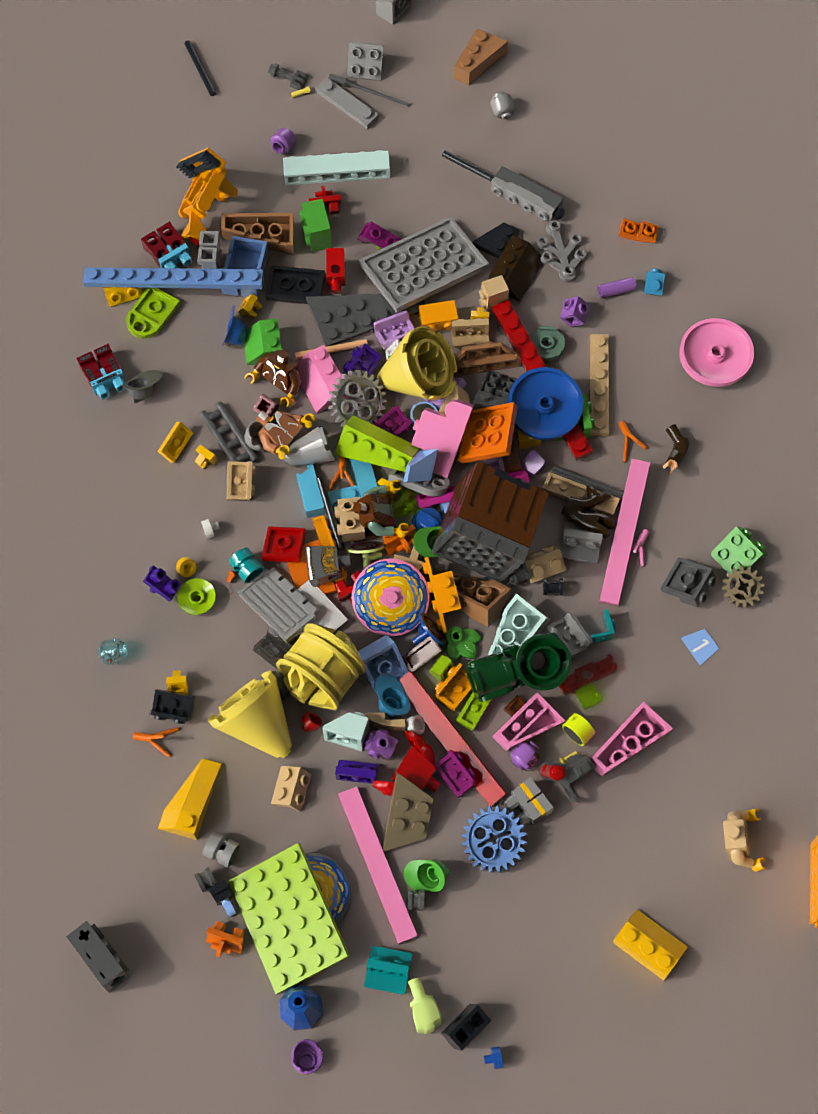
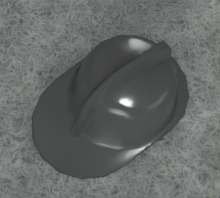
M148 370L138 374L122 386L128 390L133 403H138L152 396L154 384L159 382L163 375L158 370Z

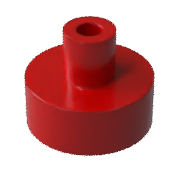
M307 711L302 717L304 724L302 729L305 732L309 730L317 731L322 725L321 719L311 711Z

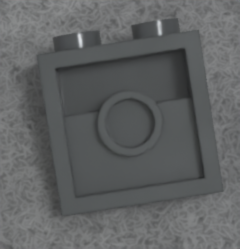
M678 557L661 590L664 593L680 598V601L698 608L700 603H705L707 599L706 592L709 587H714L716 576L712 568Z

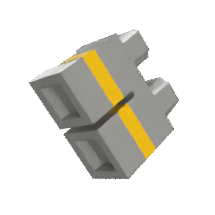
M531 777L511 791V796L504 802L509 812H512L517 807L522 811L521 814L515 817V819L521 818V821L518 823L519 825L526 826L530 823L534 825L539 819L548 816L553 811V806L544 794H541V790Z

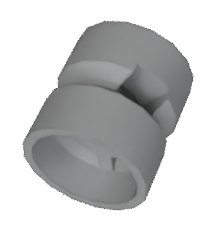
M213 832L206 842L203 856L211 860L217 859L219 864L229 868L238 855L240 844L231 839L226 841L225 836Z

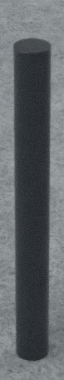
M185 41L184 44L210 96H215L216 91L191 41Z
M319 477L316 481L337 549L341 551L345 549V546L342 542V536L338 535L337 532L338 523L324 477Z

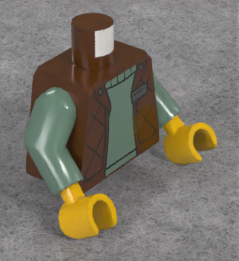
M393 480L389 486L381 485L371 488L353 506V511L359 514L360 524L371 530L376 536H394V534H397L398 537L404 538L408 534V531H402L407 529L408 524L401 523L396 528L391 496L387 494V492L396 494L401 489L393 487V485L398 484L399 480Z

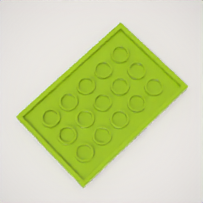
M300 843L289 847L228 881L276 994H281L290 987H294L350 957Z

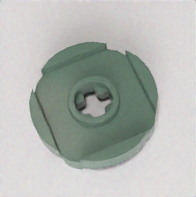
M541 326L529 336L543 361L558 360L564 351L565 338L553 326ZM546 340L551 344L548 347L542 345Z

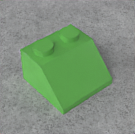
M278 318L260 320L247 329V335L244 340L247 365H255L262 356L274 353L276 350H282Z

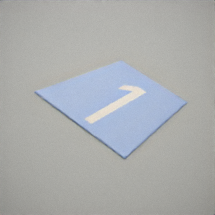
M705 629L681 637V640L699 665H702L719 649Z

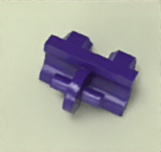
M154 565L149 568V572L143 580L150 587V592L153 594L157 592L169 602L173 600L181 585L176 579L172 580L166 575V571L162 568L158 569Z

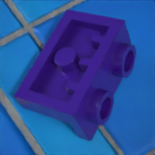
M365 343L360 347L356 346L351 353L353 357L342 367V370H344L342 374L348 375V371L355 372V370H360L361 373L362 371H367L368 376L372 374L382 355Z
M339 760L335 770L336 780L373 784V781L377 780L378 764Z

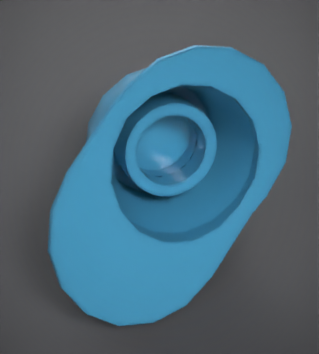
M389 674L379 676L375 681V689L379 697V710L382 713L385 712V715L389 716L390 719H395L398 715L408 713L411 704L400 681Z

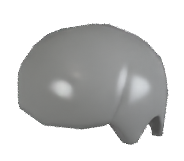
M253 421L246 428L244 434L245 443L253 450L264 451L258 436V432L263 426L260 422Z

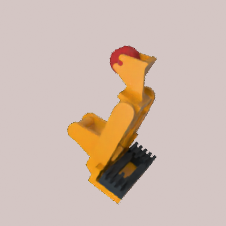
M209 147L181 159L176 166L177 169L180 168L179 171H182L183 174L186 173L185 176H188L189 179L192 178L191 181H193L178 210L181 218H189V223L180 236L196 246H199L200 231H208L200 220L206 217L207 214L205 212L209 210L214 198L223 202L229 197L234 198L238 195V190L225 177L227 173L225 168L226 161Z

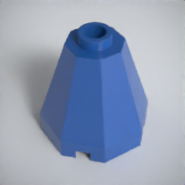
M308 985L290 987L279 1000L280 1018L294 1031L312 1029L315 1023L323 1016L322 998Z

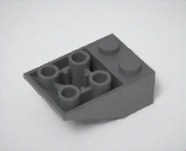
M489 370L473 400V410L508 403L510 389L517 378L508 377Z

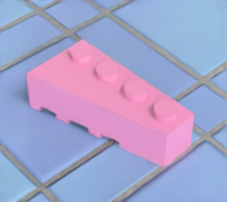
M642 702L590 759L595 766L594 770L600 776L605 775L667 735L673 728L645 702Z

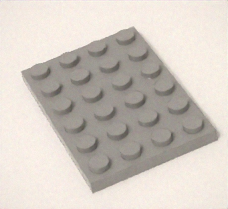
M451 216L359 259V265L396 313L489 268L487 260Z

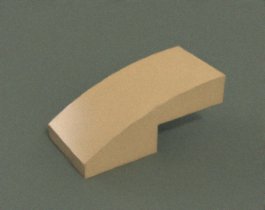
M385 712L365 713L369 719V725L374 728L384 729L389 732H405V719L385 720Z

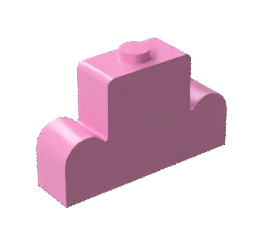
M452 399L445 407V414L425 408L420 420L416 419L413 430L416 432L412 445L424 450L438 449L433 473L448 478L474 404L460 399Z

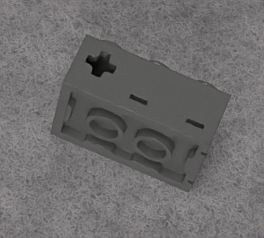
M86 921L66 936L100 984L109 993L129 978L126 973L129 970L119 956L117 958L114 957L117 954L107 940L102 941L105 936L95 923L90 925Z

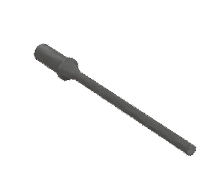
M331 73L329 75L331 81L344 85V87L352 86L409 107L410 103L354 84L348 78L345 79Z

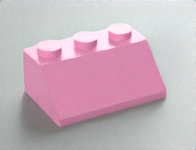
M322 345L307 352L298 362V370L302 379L301 387L317 414L332 405V402L327 401V399L332 398V395L328 392L334 391L331 385L338 384L336 378L342 379L325 346ZM343 395V398L350 399V397Z

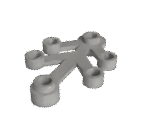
M552 220L548 223L546 232L548 235L553 236L556 248L548 244V239L543 236L538 238L536 245L538 248L546 251L543 252L540 258L541 262L556 269L562 281L569 282L575 278V268L580 261L584 260L586 252L583 249H577L574 259L568 263L567 257L580 244L582 238L579 234H573L569 244L564 249L560 236V222ZM555 256L556 258H558L560 260V263L553 260L552 257Z

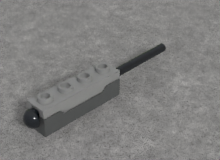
M446 150L443 152L442 157L490 181L491 191L496 196L507 199L511 204L522 207L526 212H531L544 221L550 222L554 218L561 219L564 217L565 210L562 207L563 198L503 166L494 176Z

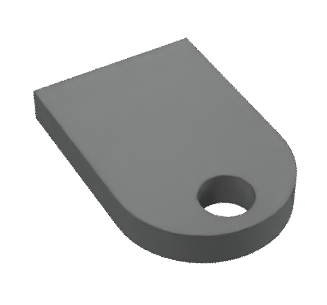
M395 469L389 474L388 478L389 481L399 480V485L427 496L444 495L447 493L450 484L448 478L432 473V478L429 481L404 482L405 472Z

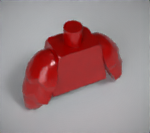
M409 729L405 731V735L411 748L390 781H373V787L381 791L383 795L392 796L396 773L403 775V777L414 783L421 790L426 787L435 793L441 782L431 777L436 769L434 766L435 755L432 747L425 742L421 735H417Z

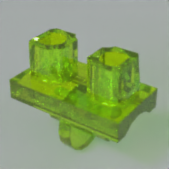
M399 485L396 488H401L396 493L400 497L399 500L396 502L391 498L394 519L400 513L406 516L408 513L414 515L417 512L414 507L417 504V501L414 500V490Z

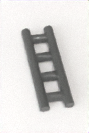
M221 401L215 405L218 410L209 415L205 410L199 413L230 461L244 462L250 458L255 463L259 460L255 451L245 443L243 433ZM223 416L227 424L217 429L213 420ZM232 430L236 438L227 443L222 435ZM241 444L246 452L236 457L231 449Z

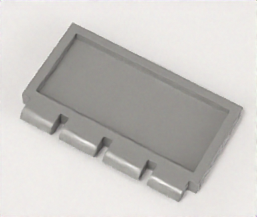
M275 567L270 571L268 569L264 570L238 591L239 597L286 643H289L300 634L306 624H312L317 620L316 615L320 612Z

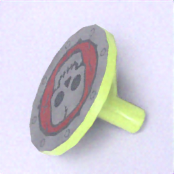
M378 541L353 543L346 547V551L362 553L363 569L371 564L370 561L382 558V553L379 550L384 549V543Z

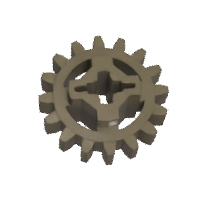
M740 566L739 571L733 568V574L728 572L726 574L729 577L728 580L723 579L722 581L726 583V586L722 587V590L727 591L724 597H730L729 603L735 601V607L742 603L743 608H746L748 602L753 606L754 599L756 601L760 600L757 595L764 593L760 590V587L765 585L759 583L762 576L756 577L758 571L750 572L751 567L744 570L743 566ZM741 574H747L751 576L752 579H744ZM734 578L736 581L735 586L730 589V582ZM740 581H742L743 584H748V587H746V593L743 590H738V587L740 586ZM756 584V591L752 596L750 593L751 587ZM733 595H743L745 600L737 599Z

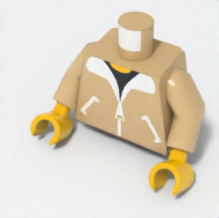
M757 808L747 811H731L728 813L727 821H723L725 848L729 861L739 866L752 868L754 872L766 869L761 864L765 862L763 857L754 860L750 858L746 820L749 822L761 820V818L756 817V811L760 810Z

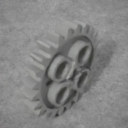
M355 370V372L348 371V375L341 374L342 379L336 378L338 384L331 385L334 391L328 392L332 395V398L327 399V401L332 402L328 409H334L331 416H337L335 422H341V427H344L346 422L354 415L368 423H375L378 420L377 416H383L380 410L386 409L382 406V403L387 402V400L382 399L386 392L380 391L384 386L377 385L379 379L373 380L374 375L369 374L367 376V371H362L361 373L360 370ZM351 384L354 388L352 393L349 392V386ZM367 390L370 391V397L368 399L366 397ZM343 395H346L351 398H356L357 400L371 403V406L358 403L357 401L343 398ZM346 402L349 405V409L347 412L344 410V405ZM364 407L365 415L362 417L361 409Z

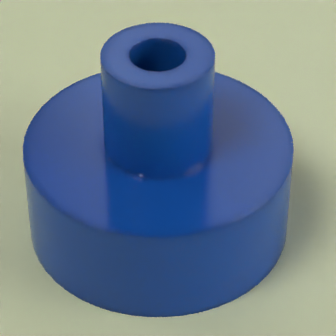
M499 1046L492 1047L491 1054L484 1056L485 1064L493 1063L494 1069L503 1068Z

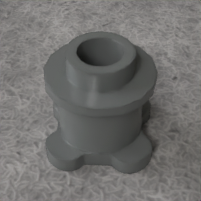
M525 562L508 576L509 582L514 583L515 586L518 585V582L524 580L529 582L531 578Z

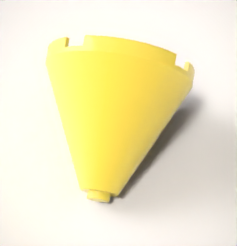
M419 326L410 330L377 375V379H379L378 384L383 385V389L432 401L449 396L456 385V381L453 382V375L457 372V364L454 353L444 336L440 332L434 333L430 330L431 327Z
M266 671L261 674L264 678L263 680H256L254 678L218 707L220 714L216 717L213 713L209 717L208 722L213 728L271 756L284 758L291 752L292 743L276 676L272 671Z

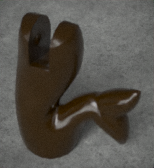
M587 485L588 498L582 499L571 496L563 507L561 514L578 527L592 533L603 534L602 538H607L610 535L609 530L614 529L616 522L603 513L585 512L584 510L591 509L597 504L605 502L611 496L607 493H598L595 488Z

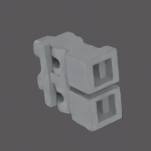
M200 231L198 265H202V269H221L222 249H220L219 231Z

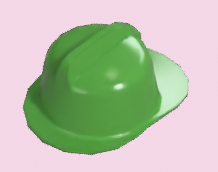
M441 526L425 527L415 533L413 545L420 555L424 557H440L431 553Z
M436 859L413 860L405 866L404 878L409 887L415 891L438 892L444 888L450 869H446L445 865Z

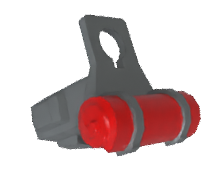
M578 753L568 757L567 762L563 764L547 763L545 761L539 767V774L545 780L558 781L569 800L576 803L578 799L570 787V783L593 770L595 766L588 756Z

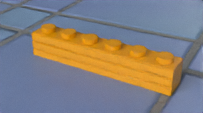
M324 515L313 518V525L321 545L337 546L335 539L331 537L333 533L328 528L329 522L327 518L325 519ZM343 567L342 578L335 580V584L343 579L347 582L348 574L346 570L344 571Z

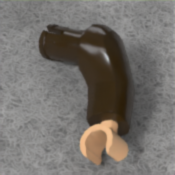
M676 424L671 425L665 430L674 442L673 449L666 464L663 466L664 469L667 466L670 467V474L678 467L690 445L689 438L683 437Z

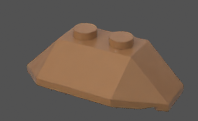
M488 341L478 345L469 344L462 347L455 355L457 372L454 373L453 377L488 372L489 370L495 371L520 367L521 357L520 354L502 342Z

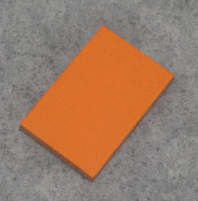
M320 539L304 544L300 563L287 562L296 590L309 580L306 547L322 546ZM333 581L317 586L326 596L336 593Z

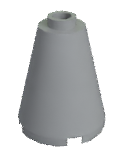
M318 426L289 445L290 454L287 455L285 453V459H283L285 464L297 466L336 460L335 450L332 441L327 436L328 432L325 426Z

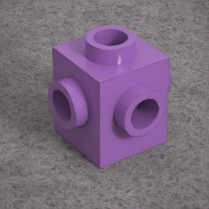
M579 296L565 299L560 319L570 327L585 324L590 305Z
M384 729L374 730L365 737L364 750L368 751V755L373 758L390 759L398 740L389 736L390 733Z

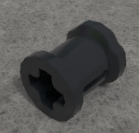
M543 578V595L549 593L563 596V578L559 580Z

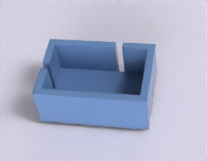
M232 236L224 269H262L265 271L269 255L267 241ZM222 289L223 294L238 296L241 293L242 297H247L252 293L258 297L260 289Z

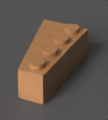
M293 213L222 214L221 231L223 239L231 241L232 236L267 241L268 249L294 255Z

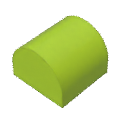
M441 655L429 670L430 674L439 681H445L449 670L453 667L452 660Z

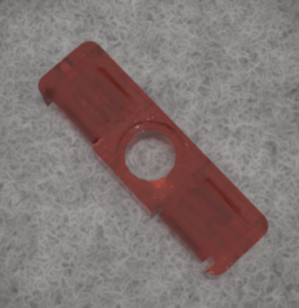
M608 654L607 658L594 664L590 662L575 669L574 673L567 676L566 680L559 685V688L563 695H568L615 673L618 666L613 662L612 655ZM589 670L592 672L593 677L585 679L582 677V672Z

